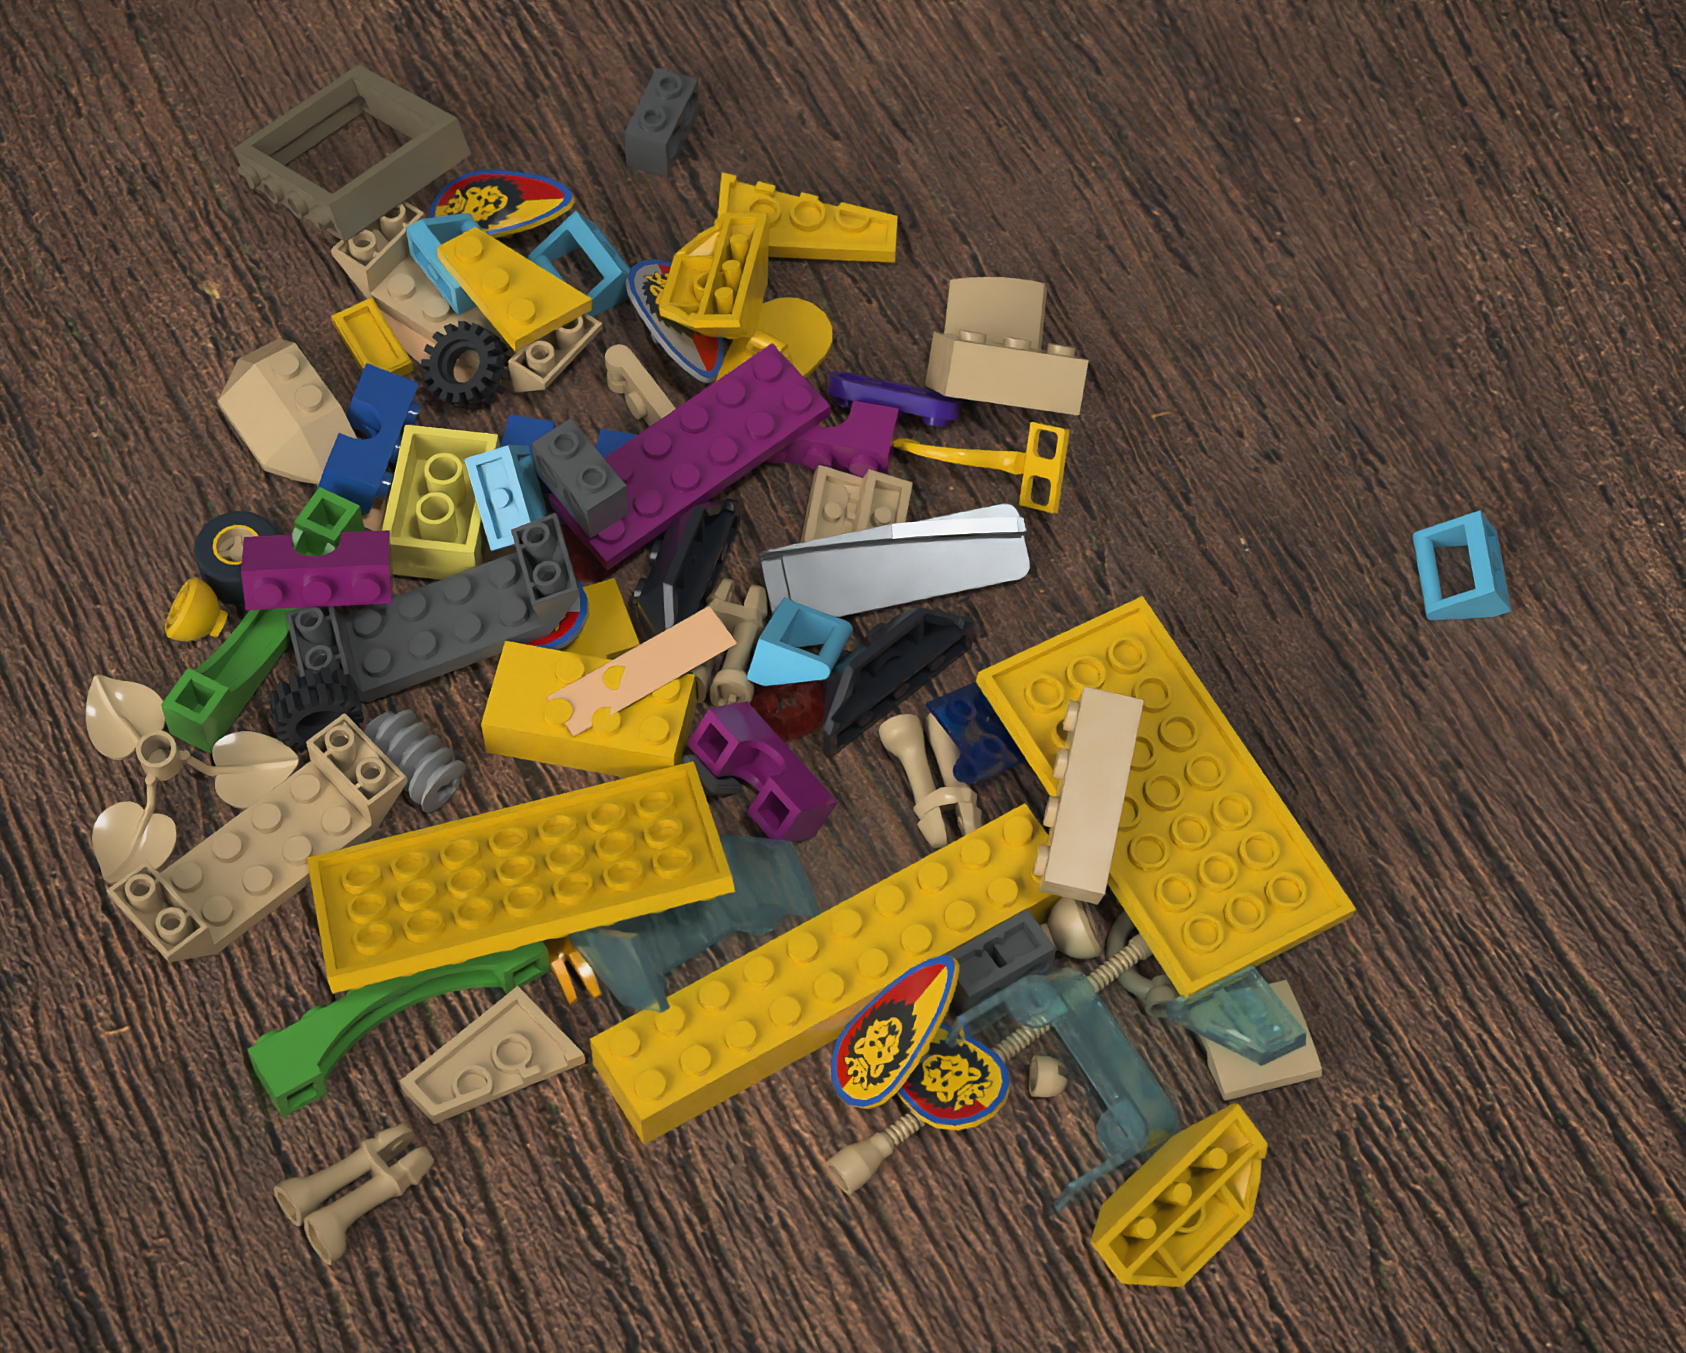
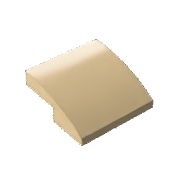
M972 277L950 280L944 333L959 335V330L987 334L986 340L1003 343L1004 336L1030 340V348L1041 349L1047 287L1045 283L1017 278Z
M819 465L813 475L800 543L890 524L905 523L913 482L868 469L864 478Z
M1287 980L1190 1003L1191 1019L1207 1050L1208 1067L1224 1101L1322 1076V1067L1311 1034Z

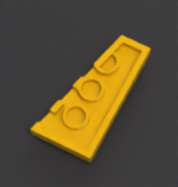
M722 172L718 217L723 213L768 212V257L895 263L898 216L844 202L840 203L839 206L822 203L819 201V196L801 192L800 197L778 192L775 185L759 181L756 186L737 182V176Z

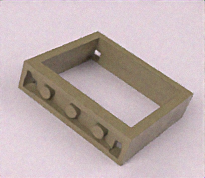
M360 64L233 148L240 162V166L237 167L238 173L246 178L250 189L257 188L265 193L273 203L277 204L280 202L288 207L296 217L308 219L321 232L326 230L344 242L471 155L458 118ZM363 112L372 115L412 138L411 141L333 194L285 166Z

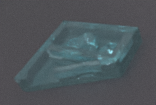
M1253 965L1188 999L1181 995L1167 1002V1016L1170 1020L1261 1066L1306 1045V1031Z

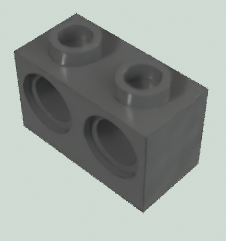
M656 68L624 132L626 163L628 167L666 178L669 177L699 115L698 79Z
M571 418L531 443L535 472L589 538H592L629 514L626 484Z
M1028 909L946 954L954 957L959 963L960 971L952 1001L967 1023L1052 975L1055 946Z

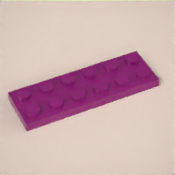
M771 343L604 458L626 484L629 507L628 515L592 538H589L553 493L549 496L550 506L608 571L668 529L670 523L695 505L704 504L829 417L831 406L775 345Z

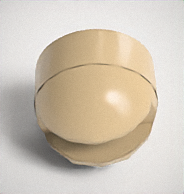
M1034 1055L1029 1069L1030 1095L1032 1097L1048 1098L1063 1092L1068 1084V1079L1064 1077L1067 1074L1066 1066L1057 1058Z

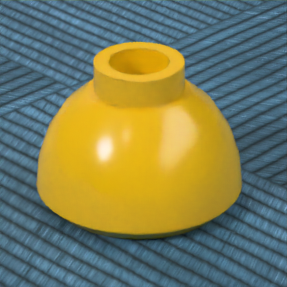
M193 577L184 583L171 606L165 623L166 635L170 639L185 642L195 641L207 635L217 638L225 625L228 612L220 609L218 598L212 588L198 577Z

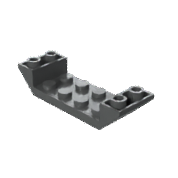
M554 513L511 529L517 552L392 598V603L374 604L344 616L337 606L303 607L287 612L286 617L300 677L305 676L304 670L311 668L314 674L319 673L321 667H329L331 674L336 669L343 670L344 675L350 674L354 682H356L360 701L370 702L502 653L505 641L526 644L549 636L581 594L559 517Z

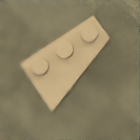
M517 986L401 1079L400 1085L407 1096L436 1124L586 1062L584 1053Z

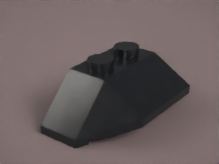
M730 498L695 505L670 523L663 540L657 539L655 541L649 559V566L652 568L647 579L642 577L639 579L633 597V605L638 606L640 627L648 640L706 607V598L718 583L740 529V501Z
M919 607L898 614L887 624H877L868 632L861 644L852 651L845 650L841 652L826 681L823 753L831 759L968 652L973 644L974 623L968 617Z

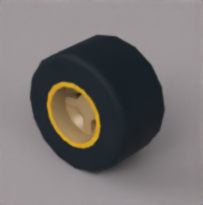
M232 511L221 514L205 524L197 535L194 554L201 579L212 588L218 599L226 603L245 604L241 575L244 537L277 535L276 529L266 518L246 511Z

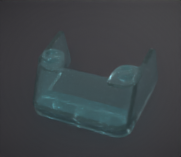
M721 834L719 838L732 874L735 892L721 895L708 901H697L669 908L661 913H650L618 921L609 926H598L568 934L575 949L622 1005L662 1013L670 1008L663 992L668 985L664 974L735 930L751 931L753 935L758 936L777 928L780 925L779 919L787 914L811 918L821 914L792 842Z
M1064 967L1021 978L957 1017L945 1039L951 1049L1009 1013L1012 1014L1017 1022L1029 1028H1041L1052 1023L1109 1108L1103 1113L1096 1125L1097 1142L1108 1160L1066 1186L1053 1204L1059 1213L1157 1152L1177 1133L1179 1116L1175 1107L1088 978L1076 969Z

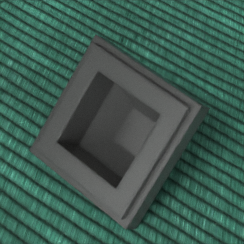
M685 755L681 760L682 764L694 761L706 797L738 794L742 789L741 784L732 775L716 778L697 755Z

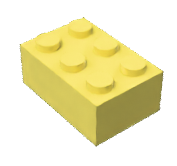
M405 425L382 531L390 530L394 575L441 580L483 564L487 535L464 459L500 448L498 434Z

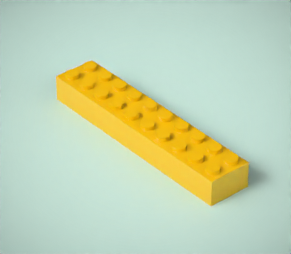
M1026 803L590 1038L593 1064L643 1145L839 1038L845 1026L890 983L912 967L928 959L952 952L1026 909L1029 910L1039 925L1048 922L1051 909L1062 896L1038 891L1041 876L1033 874V868L1039 844L1047 846L1049 835Z

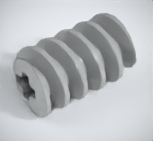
M403 710L398 714L392 711L385 712L372 720L365 728L364 733L407 777L408 782L403 790L409 792L410 798L416 803L421 804L423 811L428 814L438 810L455 793L460 780L465 774L466 764L461 760L452 761L454 753L451 749L447 747L439 749L441 739L434 734L427 736L429 733L428 726L423 722L415 723L416 714L412 710Z

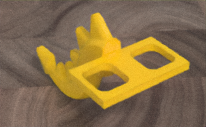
M1031 422L1026 453L920 444L917 441L898 437L894 440L893 446L895 448L927 458L968 466L999 469L1014 475L1023 474L1019 505L1049 513H1058L1069 429ZM1043 429L1057 434L1056 454L1053 459L1044 458L1038 454L1039 435ZM1035 476L1047 478L1051 482L1049 502L1046 506L1034 503L1031 500L1032 484Z

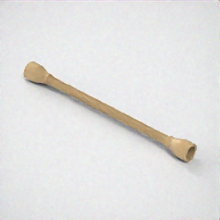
M1138 933L1129 940L1128 946L1120 950L1118 954H1115L1104 965L1099 966V969H1095L1084 980L1082 979L1074 987L1070 988L1069 991H1066L1065 995H1061L1060 999L1057 998L1050 1006L1045 1007V1010H1041L1030 1021H1027L1025 1025H1022L1020 1029H1016L1015 1032L1011 1033L1010 1036H1007L1005 1040H1002L1000 1044L998 1043L990 1050L998 1054L1004 1063L1008 1062L1016 1054L1020 1053L1021 1050H1024L1025 1046H1029L1030 1042L1033 1043L1035 1038L1038 1039L1045 1031L1050 1030V1027H1054L1055 1023L1058 1024L1060 1020H1063L1070 1012L1079 1008L1090 997H1093L1099 990H1102L1104 986L1109 985V982L1111 983L1114 979H1117L1119 975H1122L1124 971L1131 968L1138 960H1145L1153 953L1141 934ZM910 1110V1113H906L905 1117L902 1116L899 1119L900 1121L897 1120L889 1128H886L884 1132H877L868 1140L844 1147L825 1162L827 1170L837 1185L846 1194L851 1195L872 1179L881 1162L893 1153L894 1146H898L899 1142L902 1143L910 1135L914 1134L915 1131H918L920 1127H923L926 1122L922 1121Z

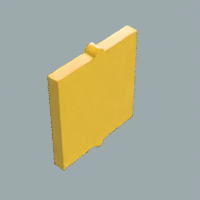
M615 578L582 587L589 599V617L582 632L569 645L559 650L612 659L639 646V640Z

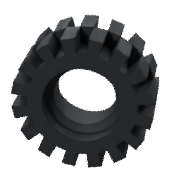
M458 321V327L451 323L443 326L447 334L443 335L436 331L432 338L437 341L435 347L426 344L424 352L431 355L430 359H421V367L429 371L422 374L424 382L431 385L428 389L432 394L438 396L439 399L462 410H468V407L474 410L483 409L481 401L491 405L496 401L492 393L495 391L502 395L506 390L505 387L500 385L501 379L510 381L511 378L510 372L504 369V366H509L508 361L511 359L510 356L504 354L509 351L506 344L501 342L497 335L473 322L471 325L466 321ZM467 350H476L480 357L477 372L467 382H458L454 377V366L457 359Z
M321 667L320 672L314 674L311 668L304 670L305 676L302 677L294 673L288 676L289 683L280 681L276 685L277 691H271L269 703L278 739L280 741L283 740L284 745L288 747L295 744L296 749L304 750L307 746V740L344 713L359 728H361L360 723H363L364 720L356 682H354L350 674L344 675V671L336 669L331 674L329 667Z

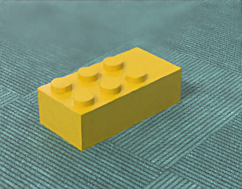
M505 641L481 722L486 753L624 778L680 765L697 705L695 675L685 673L610 716L609 713L612 707H601L592 715L591 721L593 726L573 736L565 725L573 715L571 703L563 698H555L548 701L547 697L571 683L577 682L582 677L612 660ZM622 665L609 667L603 674L605 686L611 690H618L626 667Z

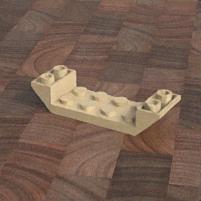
M406 201L391 209L347 241L340 240L331 249L332 256L367 299L372 297L380 310L434 344H437V341L432 336L436 331L446 335L447 333L443 326L451 323L458 327V321H466L471 325L473 322L497 335L500 341L505 343L509 349L504 354L511 357L508 361L509 366H504V369L510 372V381L501 379L500 385L511 393L545 390L603 329L601 322L585 313L515 352L478 306L458 316L410 255L406 227L421 219H425V213ZM467 350L459 356L458 359L478 370L480 357L476 350Z
M345 713L306 741L310 762L160 874L146 860L106 890L108 896L168 962L219 953L311 883L307 857L362 844L375 834L408 781L403 772Z

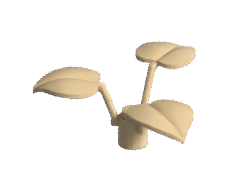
M95 675L86 702L87 731L94 747L102 755L113 760L126 759L136 751L141 766L147 775L145 778L147 784V804L145 810L134 802H119L105 809L95 823L92 843L103 879L108 883L115 884L146 860L156 871L169 860L176 847L177 828L170 817L154 813L156 808V784L158 781H166L173 778L180 771L182 764H188L208 776H217L215 789L220 799L234 808L247 809L296 771L299 766L297 754L290 747L284 745L283 742L273 737L256 732L240 731L228 734L215 743L212 756L216 766H209L191 756L189 751H179L173 737L163 731L166 725L161 707L163 700L154 690L139 683Z

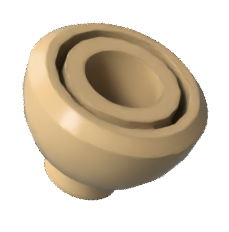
M1067 897L1059 899L1051 909L1048 922L1039 925L1055 946V951L1059 950L1069 957L1078 959H1090L1100 956L1103 950L1102 940L1087 902Z

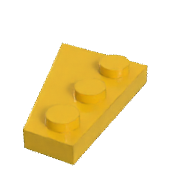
M477 227L437 247L438 260L515 352L592 310V299Z

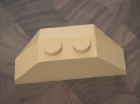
M278 338L239 358L218 399L219 407L264 471L300 482L317 484V488L338 433L357 439L341 405L294 342Z

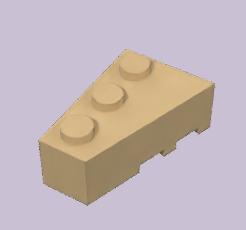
M959 330V335L934 331L925 386L944 396L1072 415L1080 414L1089 360L1076 356L1075 347L1048 343V349L1041 350L1030 348L1031 341L1021 338L1004 336L1003 343L986 340L987 334Z

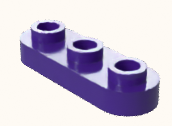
M828 372L825 393L833 396L832 402L834 404L852 407L853 401L899 408V417H904L905 412L921 415L922 422L939 427H948L950 420H959L963 403L961 398L944 396L934 390L848 372Z

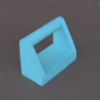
M577 211L572 213L527 258L564 281L551 262L582 247L604 277L587 294L592 299V310L587 312L591 317L630 298L625 283L630 267L598 225Z
M469 213L421 219L406 227L410 255L459 316L477 305L438 260L437 247L474 227L480 230L482 228Z
M507 445L464 459L491 551L515 547L511 529L548 516L529 446Z
M1481 510L1413 534L1427 619L1485 618L1499 616L1512 611L1498 534ZM1468 546L1476 589L1443 599L1434 547Z
M783 598L758 640L746 679L763 686L826 679L853 632L852 625L840 618ZM824 644L818 655L796 648Z

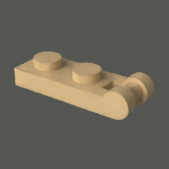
M614 345L607 349L605 353V363L608 370L607 385L613 392L625 394L627 406L636 419L643 418L650 427L676 409L631 349L625 345Z

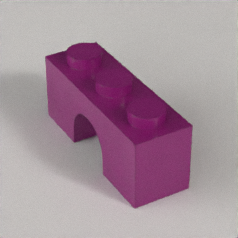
M853 401L850 415L842 424L829 428L816 425L765 461L769 463L785 462L807 466L812 470H816L819 465L861 478H864L868 469L889 475L895 449L893 443L898 436L899 408Z
M390 530L341 532V542L338 548L331 553L321 556H306L295 551L293 535L244 537L241 575L246 610L392 603L393 563Z
M747 701L709 708L687 742L690 749L716 778L726 775L737 776L748 781L758 790L759 794L747 810V813L776 846L815 837L838 803Z

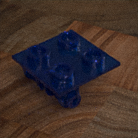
M976 682L928 701L925 704L962 752L953 767V775L957 781L973 784L980 778L986 780L1027 762L1025 756Z

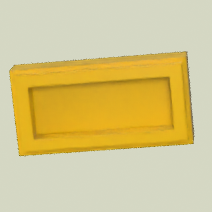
M372 297L331 316L335 329L362 373L366 363L401 377L414 371L411 359Z

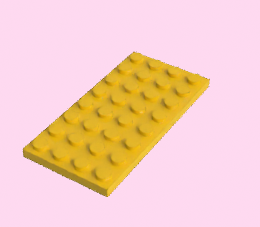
M1143 596L978 672L976 683L1049 795L1056 797L1059 778H1054L1053 772L1059 748L1065 749L1068 730L1063 729V723L1069 700L1077 701L1084 686L1144 700L1107 884L1184 1002L1352 918L1356 911L1355 906Z
M694 761L307 857L327 979L332 994L346 990L361 989L369 984L397 977L412 976L417 972L448 964H459L468 959L500 951H511L519 946L547 939L562 938L582 930L598 926H609L618 921L650 913H661L669 908L697 901H708L718 896L735 892L732 874Z

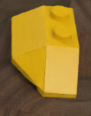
M768 212L723 213L714 221L715 226L699 233L674 254L659 305L660 316L707 337H726L729 339L754 337L768 284L769 216Z
M1236 1103L1173 1135L1102 1204L1090 1243L1122 1284L1183 1287L1252 1218L1260 1184L1262 1158L1265 1159L1268 1143L1241 1106Z

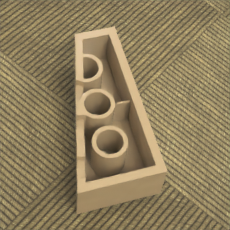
M1085 686L1077 701L1069 700L1063 723V729L1068 730L1065 749L1059 748L1053 772V777L1059 778L1056 797L1049 796L1043 820V826L1050 827L1047 846L1039 844L1033 868V874L1041 876L1038 891L1098 904L1105 895L1144 700Z

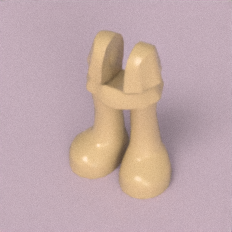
M722 578L706 598V607H711L737 642L736 645L728 649L723 666L712 681L710 699L715 707L745 701L750 704L752 700L754 682L746 679L748 675L746 668L753 642L763 629L762 620L767 617V594L764 587L752 584L743 606L732 603L735 580ZM716 656L687 672L695 675L697 703H702L705 700Z
M960 704L939 707L932 711L925 721L928 741L935 754L945 787L937 790L928 765L923 728L918 716L902 714L891 717L883 722L878 730L884 747L897 756L904 766L916 804L913 807V811L920 819L917 825L932 848L947 846L945 823L941 815L943 811L955 809L962 837L981 827L982 811L976 807L977 794L970 787L960 754V742L970 729L968 710Z
M401 1123L376 1132L375 1138L362 1140L360 1148L348 1157L311 1176L287 1178L274 1187L276 1199L286 1216L298 1227L304 1224L307 1238L312 1247L328 1265H332L345 1254L346 1231L359 1217L392 1197L402 1196L409 1186L417 1185L433 1165L434 1158L426 1147L413 1150L390 1168L386 1165L388 1161L403 1151L414 1138L413 1131L406 1124ZM367 1172L370 1173L372 1178L318 1210L320 1205L338 1190Z

